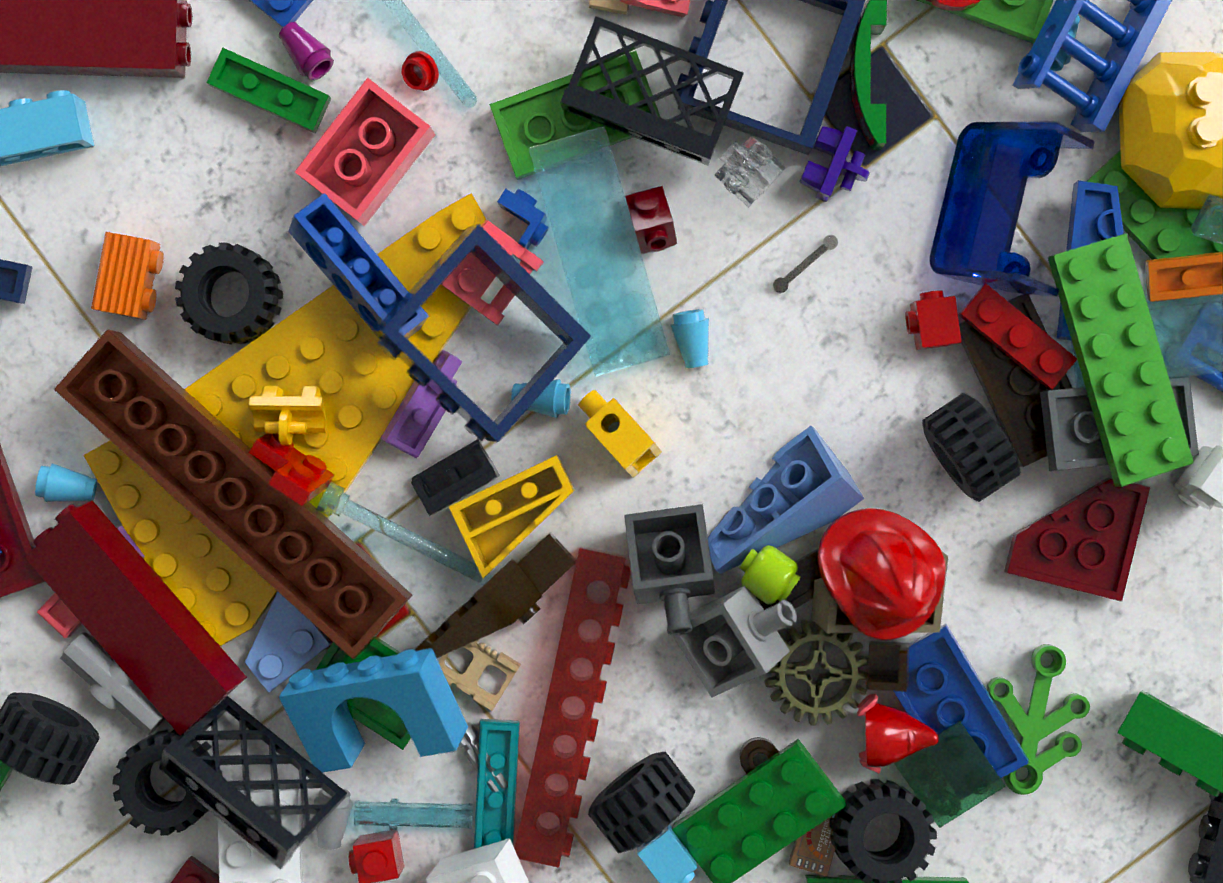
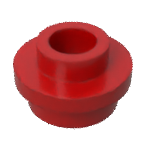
M416 51L411 53L402 65V77L410 88L425 91L437 84L439 79L438 67L434 59L426 52Z

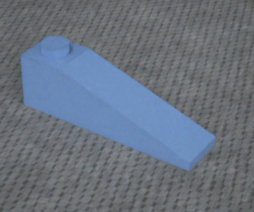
M812 425L780 448L772 458L776 463L762 480L757 477L749 486L753 490L740 507L731 508L708 536L711 562L719 574L741 565L751 549L759 553L767 545L778 548L835 521L864 499L850 473Z

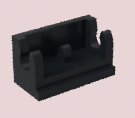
M477 439L412 477L411 484L428 515L431 516L499 477L500 474L482 443Z

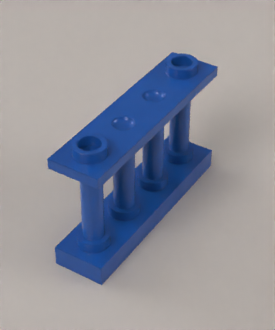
M1056 0L1030 52L1021 60L1018 66V75L1013 86L1017 89L1040 88L1042 84L1076 107L1077 113L1070 125L1081 132H1104L1172 0H1127L1130 2V10L1123 24L1089 0ZM1078 14L1112 37L1113 43L1105 58H1102L1068 34ZM1060 49L1094 72L1095 78L1087 93H1084L1050 69Z

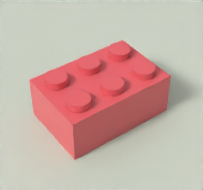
M367 77L298 166L295 173L320 193H325L334 204L365 227L434 138L435 133L430 125Z

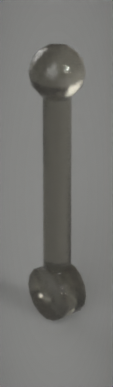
M832 234L825 236L823 244L784 278H777L773 282L774 291L784 293L788 289V284L828 249L833 250L838 246L837 237Z

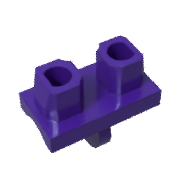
M822 126L813 148L832 156L829 166L826 168L808 160L799 181L808 188L818 192L816 195L817 199L827 202L828 197H831L840 173L844 175L840 188L846 191H851L855 180L864 182L868 180L870 172L861 167L865 157L864 153L854 151L851 161H845L857 130L846 126L842 132Z

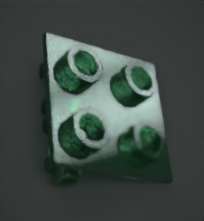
M961 721L956 722L939 733L938 744L919 750L894 763L916 796L927 806L926 810L932 814L939 828L1006 787Z

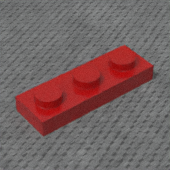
M987 283L981 286L958 314L1048 390H1053L1077 361L1074 355Z

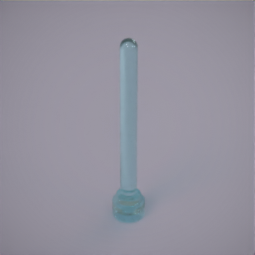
M382 0L420 50L426 52L434 59L439 74L463 105L468 108L474 107L477 104L476 95L402 0Z
M331 481L316 507V510L328 516H331L332 513L340 516L342 513L481 584L487 583L492 577L490 572L486 577L482 578L476 563L349 500L350 495L344 493L345 488Z

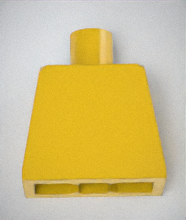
M592 390L579 402L578 406L590 418L585 423V426L633 478L662 453L656 443L615 398L607 403L596 390ZM614 422H619L618 429L609 433V426Z

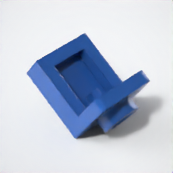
M505 188L497 201L499 206L529 225L518 243L527 250L531 244L537 247L549 229L545 225L547 220L546 214L534 207L538 201L526 192L517 189L514 194Z

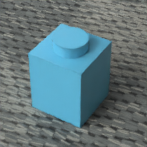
M668 825L652 839L637 847L638 856L659 883H688L694 878L695 873L693 871L697 869V862L674 833L671 825Z

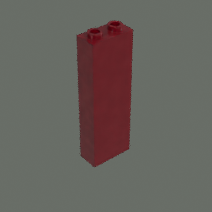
M0 0V73L185 78V66H190L191 47L186 42L187 28L192 26V7L187 3V0Z
M93 500L79 507L71 504L55 517L58 524L54 528L46 529L34 539L33 543L36 547L25 559L181 736L202 720L240 685L247 676Z

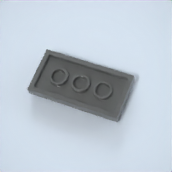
M1190 377L1169 379L1191 455H1199ZM1086 387L1040 392L1049 471L1108 465Z

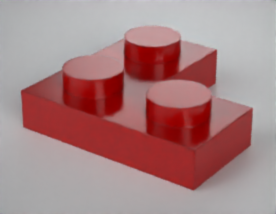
M279 434L263 435L255 441L249 451L251 455L276 470L268 484L301 506L325 490L335 474L327 470V466L322 460L312 455H304L294 448L293 442L291 445H281Z

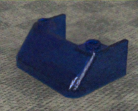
M972 122L968 124L958 137L930 252L929 261L932 270L951 279L981 286L987 283L993 289L1006 292L1058 297V288L1030 278L1031 267L1028 259L1021 254L1010 252L1027 179L1047 176L1057 163L1060 148L1093 149L1095 141L1058 122Z

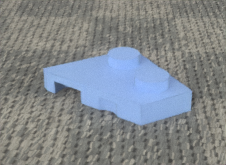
M277 592L245 663L269 693L332 644L326 634Z

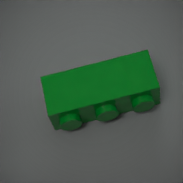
M1143 690L1140 691L1117 732L1125 737L1122 744L1144 755L1146 750L1161 757L1159 765L1179 776L1184 770L1198 778L1195 783L1196 786L1218 797L1220 792L1223 793V734Z

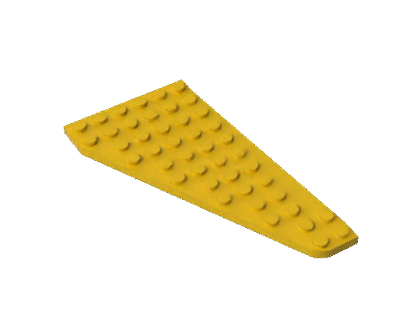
M470 193L438 211L377 255L409 292L468 227L477 224L482 225L486 218L474 196ZM441 284L421 305L429 317L421 329L408 338L432 363H434L472 308ZM332 285L192 383L185 390L251 449L255 441L266 434L265 432H255L253 414L249 408L251 396H259L264 386H278L284 390L285 397H298L299 390L303 386L318 387L321 397H323L326 414V433L293 434L292 442L295 449L304 455H312L319 458L326 464L327 470L335 474L329 486L309 501L323 515L329 518L381 442V436L414 380L406 372L410 367L399 357L394 360L383 352L384 349L377 343L380 339L372 332L371 328L337 288ZM108 441L83 455L123 528L145 556L143 559L213 639L222 646L254 628L278 591L113 442Z

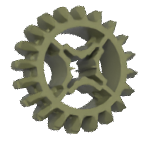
M804 619L801 620L803 632L800 634L797 633L792 625L786 627L787 632L792 638L788 642L782 636L781 638L790 652L768 671V673H775V676L764 680V683L769 688L779 687L772 692L770 698L773 702L785 698L780 707L783 714L790 712L793 707H796L793 714L795 721L800 722L805 712H808L810 725H816L818 714H822L825 723L828 725L832 724L830 712L834 710L842 719L847 717L846 711L842 708L846 702L852 708H857L858 702L851 697L854 692L859 695H866L867 690L857 684V681H866L868 672L858 670V667L867 665L869 659L866 656L855 657L863 649V645L859 641L849 646L847 645L851 641L853 633H842L838 637V633H826L817 623H815V630H811L809 622ZM813 641V645L810 646L809 655L805 660L792 662V664L787 663L791 654L799 646ZM825 641L841 649L847 662V668L828 664L826 651L824 650ZM819 660L821 662L820 666L829 672L819 674L814 684L812 676L810 674L806 675L804 671L814 669L815 664ZM785 675L794 676L807 682L808 702L799 699L789 691ZM845 680L844 685L836 695L820 702V698H823L824 689L828 684Z

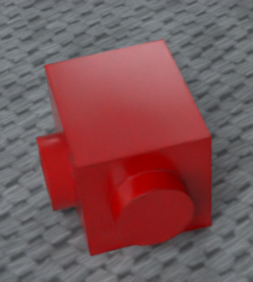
M943 290L920 293V300L911 303V311H906L905 313L907 332L909 335L914 334L916 350L962 343L956 296L944 297Z
M398 829L360 835L353 845V850H349L348 857L351 873L358 875L359 883H375L399 878L404 869V861Z

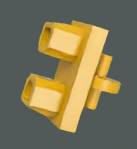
M264 386L259 396L250 397L249 408L253 414L255 432L279 434L281 445H291L293 434L326 433V414L323 397H321L318 387L303 386L299 390L298 397H285L284 390L278 386Z

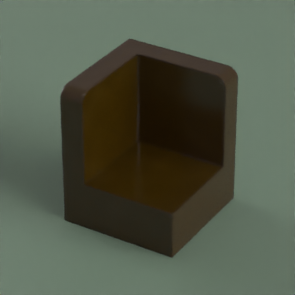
M550 533L517 564L542 595L576 564L577 560Z
M869 642L866 689L907 692L910 643Z

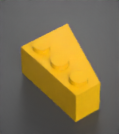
M559 455L449 506L482 578L486 577L575 491Z

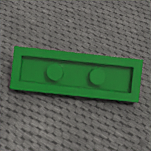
M223 47L207 80L209 86L315 134L332 99L329 95Z

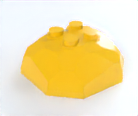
M1159 52L1131 79L1119 102L1121 168L1160 208L1223 210V54L1215 52Z

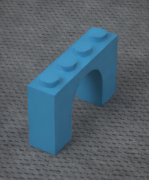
M432 648L420 651L408 649L397 655L382 658L371 656L361 662L350 664L338 662L328 668L312 671L311 669H302L289 678L288 684L279 695V699L312 764L322 773L352 768L365 745L347 706V700L351 698H371L392 708L403 720L420 757L456 751L468 728Z

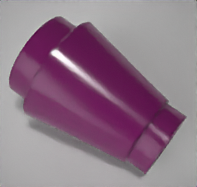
M291 22L281 29L279 38L301 76H307L309 80L313 81L328 73L334 63L330 56L331 51L296 22Z

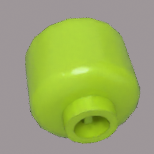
M771 545L763 547L759 553L751 549L739 569L745 572L741 579V585L745 586L752 594L766 604H773L777 600L783 601L788 597L800 579L796 574L797 563Z

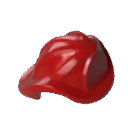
M859 509L837 518L826 529L820 540L818 565L823 582L836 603L855 628L862 634L878 640L898 639L916 631L934 612L945 584V559L934 539L909 519L884 509Z

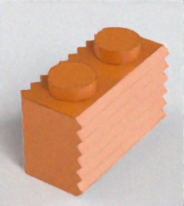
M105 232L91 309L146 320L148 317L147 312H152L156 304L157 293L155 289H152L155 279L154 274H159L163 267L164 254L163 251H159L160 244L149 239Z

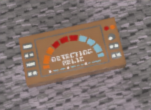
M836 813L795 840L789 859L790 866L828 876L836 849L831 844L830 835H833V830L829 827L830 818L836 819Z

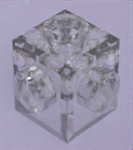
M752 135L741 146L735 141L721 155L719 159L724 164L714 176L724 184L730 193L734 194L749 208L766 192L787 167L772 154L765 144L759 142Z

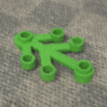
M1050 644L1038 646L1031 656V663L1036 670L1027 714L1014 696L1013 686L1008 680L1003 677H995L987 685V691L991 698L1000 702L1022 736L1020 746L1029 759V764L1023 767L1028 769V776L1024 780H1017V770L1003 777L1007 787L1021 795L1036 791L1042 783L1045 770L1065 757L1076 756L1082 748V742L1077 735L1064 731L1056 737L1053 747L1036 756L1039 741L1073 719L1085 717L1090 710L1089 701L1084 696L1073 693L1064 699L1062 707L1044 718L1052 677L1061 674L1066 666V657L1063 651ZM1044 653H1051L1053 657L1052 663L1049 666H1042L1040 662L1041 656ZM998 683H1005L1006 692L1002 696H996L994 693V687ZM1076 699H1080L1083 704L1082 709L1077 713H1073L1070 708L1071 703ZM1069 737L1073 738L1074 747L1071 750L1065 751L1062 747L1063 741Z

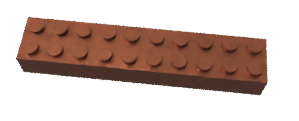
M107 329L54 388L61 397L352 659L362 653L413 596L314 505L307 502L301 506L269 485L268 483L276 471L249 453L250 448L121 332Z

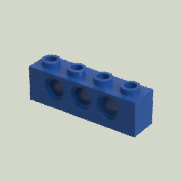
M325 193L293 216L288 232L373 331L404 298L408 290ZM420 306L399 331L407 339L421 329L429 315Z

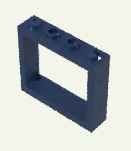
M728 0L706 1L699 21L706 25L701 38L693 37L689 52L708 59ZM799 0L842 15L800 135L729 111L724 126L809 155L816 141L865 0ZM690 67L688 75L680 74L677 84L696 77L692 67ZM698 67L700 74H702L704 69ZM699 83L678 91L686 111L706 103L694 98ZM715 106L718 114H720L721 108ZM710 108L694 114L715 122Z
M480 224L468 227L372 331L380 339L377 343L384 349L383 352L394 360L397 357L403 360L410 367L406 371L407 374L422 387L428 384L438 394L435 399L438 404L450 414L454 415L457 412L467 421L464 426L470 434H474L481 442L484 439L499 442L591 338V335ZM470 251L563 342L495 421L485 414L399 331Z

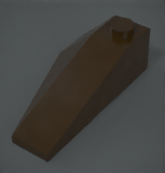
M512 559L485 583L467 603L456 610L414 650L420 651L432 648L436 658H439L508 627L518 619L524 625L541 609L536 602L543 596L519 565Z

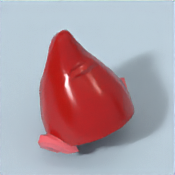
M876 693L867 695L857 706L859 708L857 715L865 716L866 750L859 753V758L861 759L859 762L863 767L879 774L881 771L880 767L891 765L919 750L938 744V734L932 728L904 711L877 703L878 696Z

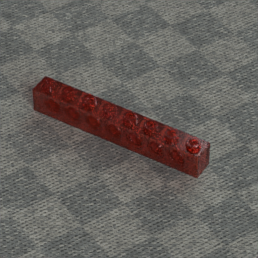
M584 546L579 548L515 844L516 854L521 860L559 868L561 856H570L574 834L568 833L567 828L570 818L578 819L582 795L575 794L578 779L586 781L591 757L583 756L586 741L594 742L599 721V719L592 718L594 703H603L607 681L600 679L603 664L611 666L615 642L608 641L611 626L619 627L624 604L616 603L619 588L627 589L631 574V567L625 565V555ZM600 580L609 586L610 594L608 598L603 601H595L589 597L587 587L593 581ZM586 619H593L601 625L602 632L595 639H587L581 635L579 625ZM577 658H586L592 663L593 671L586 677H578L572 672L571 663ZM571 696L579 697L584 702L585 709L578 715H570L564 710L563 701ZM561 735H569L576 741L577 747L570 753H562L556 748L555 739ZM558 773L567 779L568 786L564 790L554 791L547 785L546 779L550 775ZM545 812H551L559 818L560 823L553 829H546L540 825L538 817Z

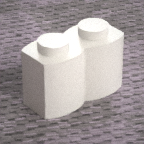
M1202 446L1199 450V455H1195L1193 458L1194 463L1188 465L1175 482L1174 487L1180 490L1177 496L1196 509L1200 505L1208 510H1211L1213 506L1223 508V447L1215 446L1211 448Z

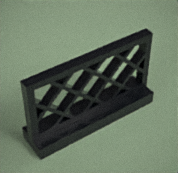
M595 16L569 86L566 87L562 96L561 106L564 111L709 166L744 73ZM600 29L615 34L622 48L601 57L595 45ZM623 38L633 41L634 43L626 46V43ZM642 46L653 49L658 63L637 71L630 52ZM593 51L596 60H593L588 63L591 52ZM660 52L667 54L671 57L663 60V57ZM625 54L633 74L612 83L604 63ZM679 60L690 63L696 77L674 85L666 66ZM599 66L607 85L595 91L580 87L579 83L583 73ZM698 67L709 71L700 74ZM662 69L670 88L649 97L641 77ZM716 74L732 79L728 93L713 100L703 81ZM636 80L644 100L632 105L620 102L615 89ZM699 83L707 102L686 111L678 91ZM610 91L614 99L606 97L602 94H605ZM673 94L681 114L668 120L658 117L652 103ZM724 102L720 114H718L715 105ZM647 105L650 113L640 110L639 108H642ZM710 108L716 122L711 137L695 131L689 117ZM684 119L687 127L676 124V122Z
M229 696L224 698L179 741L174 739L166 746L159 765V769L279 869L286 865L292 858L294 851L335 810L347 795L346 791ZM227 711L239 721L240 730L218 731L217 720ZM195 740H212L213 756H197L187 747ZM218 740H240L241 755L219 756ZM247 740L264 741L269 745V755H248ZM270 764L271 780H250L249 765ZM277 764H292L299 770V779L278 780ZM220 765H242L243 781H227L220 775ZM321 788L332 798L326 804L309 805L307 789ZM279 789H300L302 805L280 806ZM250 790H272L273 806H258L251 800ZM303 814L304 827L294 836L282 826L281 815ZM310 814H316V815L310 820Z

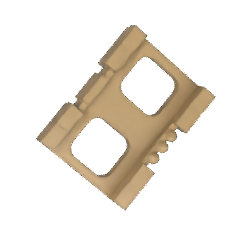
M479 640L463 646L473 653V660L462 674L446 666L445 659L448 654L441 656L438 663L448 684L451 686L454 683L457 688L468 695H473V700L491 711L495 708L521 665L503 652L497 655L496 650L491 651V647H485L484 642L479 644ZM488 665L495 666L507 676L504 684L496 694H491L478 685V680Z

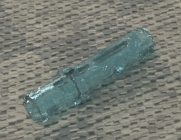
M391 798L390 802H362L356 800L354 806L356 809L354 810V826H389V830H398L399 826L472 829L473 803H401L399 798Z

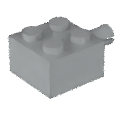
M742 586L690 613L693 631L683 635L672 636L712 698L767 673L790 651L777 631L793 625L796 622L797 616L794 607L785 600L764 610L756 596L745 586Z

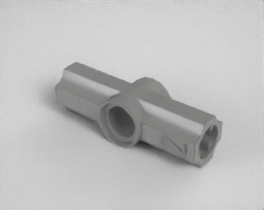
M87 632L81 633L63 651L60 659L91 686L89 688L90 692L104 706L112 710H119L147 736L163 723L165 718L106 650Z

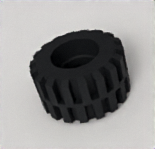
M219 243L218 247L212 245L203 247L204 253L202 254L194 252L189 257L192 261L190 266L183 265L179 273L184 274L182 282L176 281L175 289L180 291L181 296L175 298L176 305L184 311L180 314L184 322L190 323L192 325L190 328L197 334L225 344L249 343L248 339H257L263 334L262 331L265 328L271 329L275 324L272 318L274 314L279 315L282 307L278 306V299H283V291L278 288V284L281 281L278 274L273 272L272 269L274 267L267 260L263 259L261 255L238 244ZM229 272L241 273L249 286L247 303L237 314L230 317H222L216 313L212 306V288L215 282L224 274Z
M960 394L922 420L924 435L937 459L956 485L975 501H982L1021 474L1017 455L1008 438L984 406L968 394Z
M14 692L8 695L0 709V761L15 771L42 782L68 785L77 781L100 737L97 730L82 715L50 698L22 692Z
M167 729L158 731L129 748L125 752L126 756L120 759L116 766L120 772L113 776L112 785H119V789L113 793L114 800H122L124 805L118 810L123 817L128 813L133 817L129 824L135 828L143 824L145 825L144 832L151 835L157 830H160L161 836L170 835L175 830L177 833L184 831L209 811L188 792H186L182 801H169L159 796L151 784L150 774L153 764L156 761H161L163 750L174 739L179 741L184 736V734L180 736L175 729L171 732H168ZM195 740L187 748L197 756H210L208 750L212 746L207 741L200 744Z
M666 751L658 752L642 759L610 783L594 799L588 810V815L617 853L626 852L646 843L670 825L690 804L695 794V789Z
M870 779V785H866L862 781L854 784L857 791L851 793L847 789L842 794L846 799V806L836 813V819L830 818L829 827L833 830L830 840L831 844L836 848V855L854 875H857L865 883H871V881L873 883H902V878L904 877L910 882L918 877L914 871L919 867L925 871L929 865L925 857L927 854L933 856L936 849L930 843V840L937 839V830L930 825L935 822L932 814L925 809L927 806L919 798L893 781L886 780V783H883L880 779ZM881 814H897L900 819V832L896 841L889 848L882 851L866 850L863 837L870 821Z

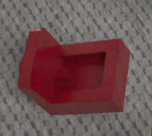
M663 186L625 195L640 254L662 251L667 247L677 244L674 222Z

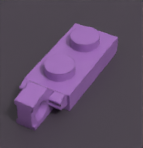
M442 350L433 364L455 385L457 384L453 377L462 361L451 353ZM414 381L381 439L417 459L446 411L435 400L438 394L428 384L422 387Z

